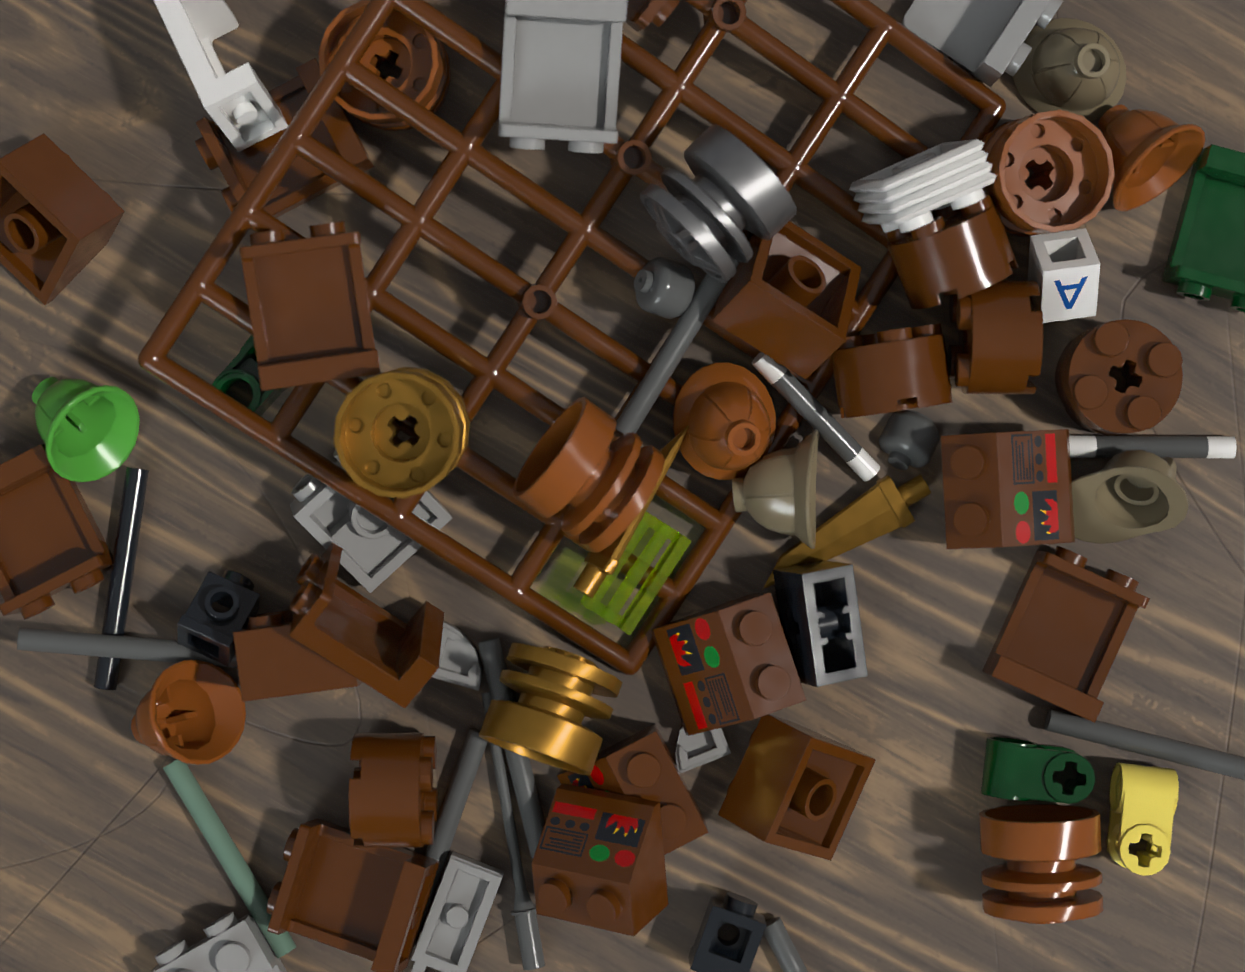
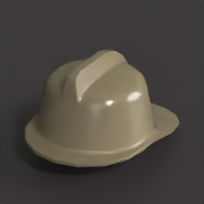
M1126 450L1114 455L1101 471L1073 480L1071 484L1074 536L1085 542L1106 544L1176 527L1186 518L1189 502L1186 492L1176 480L1177 466L1174 459L1171 457L1161 458L1154 453L1144 450Z

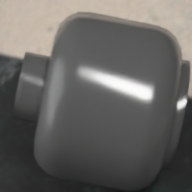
M657 257L649 260L643 269L637 273L634 280L636 302L642 310L668 319L681 316L687 310L695 295L694 274L688 266L666 258Z
M905 410L891 415L878 442L881 450L889 454V464L900 470H907L909 465L915 468H922L929 463L938 445L940 436L939 430L930 418L916 411Z

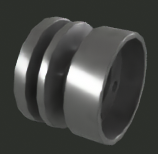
M710 125L684 151V158L695 178L691 180L673 168H666L661 173V179L668 192L656 184H650L640 194V198L648 213L655 220L660 233L683 258L692 265L700 267L717 281L726 283L736 274V267L729 255L744 263H747L753 257V251L742 230L746 229L762 240H770L796 215L797 207L779 179L750 148L726 129L718 125Z

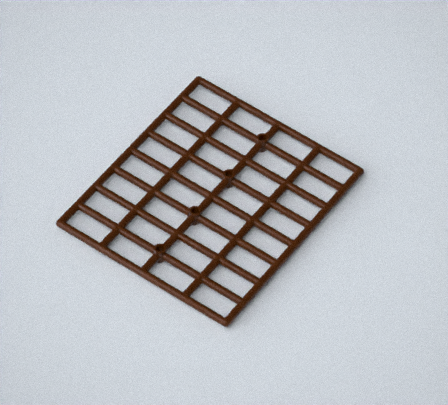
M371 0L139 353L138 363L142 369L623 674L634 675L639 671L656 645L651 629L672 621L742 514V512L735 511L732 488L720 507L716 509L665 475L655 495L705 527V530L672 579L628 550H624L616 570L659 597V600L626 649L530 588L564 536L590 552V550L581 545L580 533L577 536H568L562 531L561 522L567 505L551 518L541 517L513 497L515 477L469 447L466 448L456 467L545 523L513 574L509 575L413 514V510L425 492L407 498H394L393 500L385 496H378L359 486L346 470L291 436L325 383H328L347 396L364 381L361 377L295 386L273 421L269 422L168 358L167 354L201 302L253 335L249 305L217 285L215 281L249 229L255 233L285 229L287 241L305 239L304 236L263 210L296 157L300 156L401 224L368 276L365 277L370 314L373 310L474 376L461 395L470 423L493 389L549 426L565 410V408L506 370L539 319L545 320L638 382L615 416V421H617L652 362L648 363L557 301L555 294L586 246L634 278L649 261L602 229L600 225L633 175H636L648 185L656 184L668 192L661 179V173L666 168L652 159L650 149L680 103L711 125H718L732 133L762 161L777 170L774 175L788 193L794 184L798 185L888 249V240L881 224L862 222L864 213L857 211L860 203L854 201L853 196L808 165L841 113L905 159L930 149L854 94L886 44L892 45L979 109V112L960 141L974 139L981 141L985 134L995 128L1005 113L1006 102L994 91L869 0H830L869 29L836 81L746 17L745 4L748 0H684L703 14L705 25L675 70L622 33L620 61L662 90L629 141H625L618 136V143H604L603 153L610 158L612 167L580 214L481 146L499 119L502 54L424 0ZM393 9L399 11L496 79L462 132L359 63ZM726 33H731L823 100L790 151L693 84ZM346 82L448 151V154L414 205L311 136ZM468 165L568 233L535 284L529 283L434 219V216ZM743 229L742 233L746 240L749 241L752 233ZM420 238L517 301L519 309L487 357L386 291ZM889 249L854 300L846 337L858 336L898 276ZM714 305L702 325L754 359L761 351L742 339L731 335L712 321L716 308ZM831 356L806 380L789 370L816 399L834 374ZM670 377L659 397L675 406V401L683 385ZM787 403L776 420L774 440L768 454L784 449L804 419L789 403ZM410 416L403 421L395 419L401 427L400 431L419 440L420 437L414 431L418 423L415 417ZM615 429L611 444L624 434Z

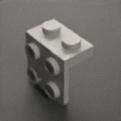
M914 0L903 17L902 25L959 67L991 87L1004 71L1012 77L1016 74L1032 49L1031 46L1024 43L1025 39L1035 24L1042 29L1046 28L1063 0Z

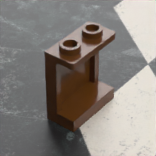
M316 58L295 68L299 76L269 91L280 108L288 126L321 77L319 62ZM334 100L311 136L364 172L375 167L345 109ZM207 117L196 121L203 136L195 140L196 146L209 169L212 171L219 167L229 186L221 190V193L231 212L287 128L238 152L214 120L210 121ZM297 156L263 210L278 218L341 184L300 156Z
M345 221L309 226L311 238L287 241L285 229L250 234L251 246L239 247L262 391L381 374L378 352L375 348L361 256L359 231L346 233Z
M40 444L0 464V593L5 601L0 604V611L3 616L21 612L24 620L56 605L52 595L68 587H71L73 593L77 594L104 581L105 577L101 570L111 566L113 555L75 481L61 477L50 466L45 451L46 444Z
M332 542L321 557L313 553L303 564L296 577L295 582L301 586L289 605V609L294 612L289 636L401 707L406 708L439 669L444 612L428 601H425L407 624L337 579L343 548Z
M1056 546L1053 554L1037 550L982 671L1095 723L1104 704L1097 697L1138 608L1145 609L1150 598L1135 592L1139 582L1128 576L1107 569L1105 576L1102 577L1084 569L1088 559L1068 549Z
M319 818L302 823L299 829L295 828L287 839L283 859L288 861L283 881L276 883L268 899L266 911L272 915L268 932L277 935L286 931L293 932L373 961L371 970L375 972H401L406 969L440 861L402 847L354 848L355 839H351L350 829Z

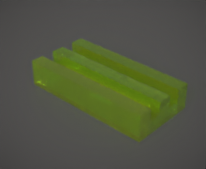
M646 511L618 561L619 564L613 575L605 577L593 599L584 595L580 603L609 623L616 625L628 635H631L686 551L691 540ZM651 527L655 530V533L627 573L607 606L601 603V599L647 529ZM668 538L671 540L670 544L624 614L620 615V610Z

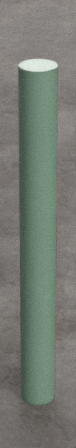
M175 760L163 767L164 772L276 957L280 958L292 951L297 946L288 931L280 935L268 932L272 916L266 911L268 898L188 765Z

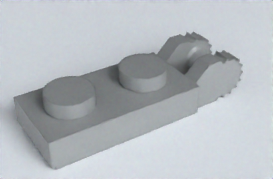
M452 852L411 960L415 961L411 972H425L427 966L441 972H467L505 871Z

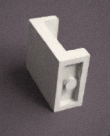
M154 0L204 108L238 152L288 127L280 108L249 63L228 73L224 71L212 43L215 39L239 26L235 15L225 0Z

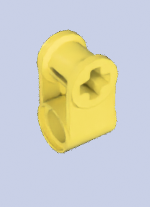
M1116 763L1113 768L1109 793L1111 807L1106 840L1107 851L1112 860L1133 873L1142 876L1153 875L1161 871L1168 863L1171 854L1173 817L1179 794L1178 775L1175 769L1127 763ZM1140 839L1147 841L1146 851H1137L1136 855L1129 852L1130 843H1138Z

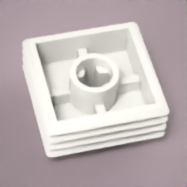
M974 139L941 143L852 182L849 190L856 193L853 200L860 203L857 211L864 213L862 222L881 224L884 233L900 229L901 233H905L932 222L934 219L931 210H939L951 206L952 210H957L984 199L985 194L982 188L994 183L997 175L990 173L993 164L986 162L989 153L981 150L985 142Z

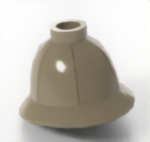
M1070 18L1051 20L1045 29L1037 25L1033 27L1024 41L1032 49L1021 67L1012 77L1017 91L1037 113L1064 110L1081 115L1089 122L1101 118L1105 112L1117 105L1125 89L1126 64L1120 49L1109 35L1089 22Z
M814 429L804 437L796 447L780 449L761 457L751 464L744 478L732 479L733 500L736 512L748 511L753 519L763 527L781 534L797 536L810 549H814L816 545V471L819 437L817 429Z

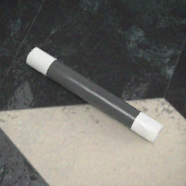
M762 352L754 358L751 364L813 429L818 430L819 435L864 482L877 474L880 469L879 464L785 366L779 365Z
M1069 435L1070 458H1112L1114 455L1126 450H1144L1154 453L1161 458L1234 459L1237 449L1234 436Z

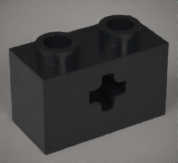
M822 560L773 570L779 618L800 682L814 687H821L867 677L868 672L853 564Z

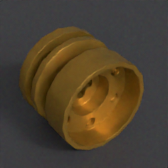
M400 367L364 380L346 396L336 415L334 444L341 466L359 486L378 496L407 498L427 492L458 465L468 446L470 419L463 398L447 379L428 369ZM413 416L418 421L414 431L420 438L418 440L411 437L403 442L397 437L401 427L395 419L403 421Z
M512 643L507 660L529 672L525 674L512 670H502L499 681L519 693L518 702L492 699L479 737L529 759L562 770L590 776L603 738L582 726L583 718L610 719L613 708L591 697V695L617 698L623 682L617 677L601 670L592 661L571 652L550 646L536 647L522 643Z

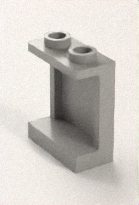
M505 0L498 134L499 136L510 137V147L544 150L545 139L568 140V151L603 153L604 143H618L616 121L623 22L626 23L628 0Z

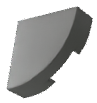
M443 621L439 669L432 677L479 691L482 667L474 644L459 628Z
M680 727L679 736L677 735V746L675 744V758L680 774L731 754L721 728L687 736L684 728Z

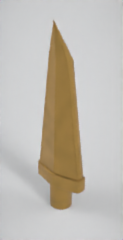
M689 425L660 450L665 458L663 471L641 512L611 545L600 552H589L584 560L587 565L573 586L575 589L593 599L605 577L613 575L619 564L618 561L676 457Z
M919 474L896 488L890 476H884L876 481L877 484L816 529V545L814 549H810L802 541H799L780 556L773 570L816 561H827L900 527L905 528L915 522L908 507L931 494L927 483ZM773 571L763 589L775 584Z

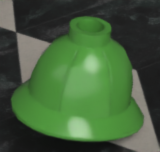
M49 377L43 380L35 388L32 394V401L36 404L35 420L37 430L46 444L45 451L50 466L61 477L75 482L95 481L118 469L129 457L136 444L140 417L134 399L126 391L116 386H98L83 379L59 380L56 377Z

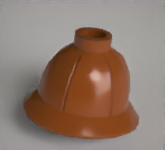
M1123 104L1116 105L1105 112L1099 120L1098 128L1103 132V136L1112 151L1115 173L1113 180V207L1117 211L1124 212L1135 209L1153 200L1175 184L1192 167L1201 154L1205 143V132L1198 125H1179L1171 118L1155 111L1145 109L1129 111Z
M715 362L701 367L694 372L681 387L674 406L673 431L674 435L677 436L689 425L679 449L684 459L695 470L706 477L717 480H732L746 475L751 464L768 454L774 440L776 414L772 398L766 386L755 374L740 365L730 362Z
M184 660L169 666L160 673L154 681L151 690L141 699L136 714L131 721V730L139 743L146 745L161 755L171 756L187 764H210L230 753L238 743L245 727V702H242L241 691L238 685L220 667L200 660Z

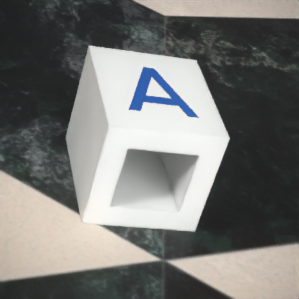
M1087 229L1030 236L1028 281H1036L1038 283L1040 296H1031L1035 310L1042 311L1043 323L1096 316L1100 261Z

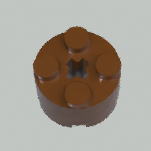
M985 194L984 199L961 209L952 210V207L948 206L939 210H931L934 220L915 230L901 233L900 229L885 233L889 252L912 309H925L941 305L938 293H942L943 296L957 294L958 298L971 295L1010 276L1013 273L1011 268H1018L996 204L992 201L990 194Z
M999 281L992 286L962 298H958L957 294L950 295L949 317L950 322L957 325L958 345H949L948 368L950 378H955L956 387H961L964 394H1034L1037 387L1028 379V376H1040L1043 353L1042 311H1031L1029 296H1040L1039 286L1036 281Z
M1127 319L1110 321L1084 331L1065 347L1056 366L1055 384L1057 393H1059L1065 411L1070 418L1088 431L1103 435H1117L1151 429L1171 412L1179 398L1183 381L1182 355L1179 349L1160 330L1147 323ZM1121 367L1122 376L1127 379L1126 386L1115 389L1116 380L1109 376V372L1112 369Z
M941 323L846 337V341L831 355L841 418L869 416L953 402Z
M355 733L351 745L350 760H359V767L354 768L353 778H349V823L351 839H355L354 848L423 847L424 845H433L434 821H437L438 791L437 788H433V769H436L437 761L436 736H424V733Z

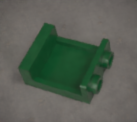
M1211 144L1202 150L1198 159L1193 164L1162 281L1178 285L1176 293L1187 298L1210 301L1212 294L1231 299L1230 308L1245 313V153Z

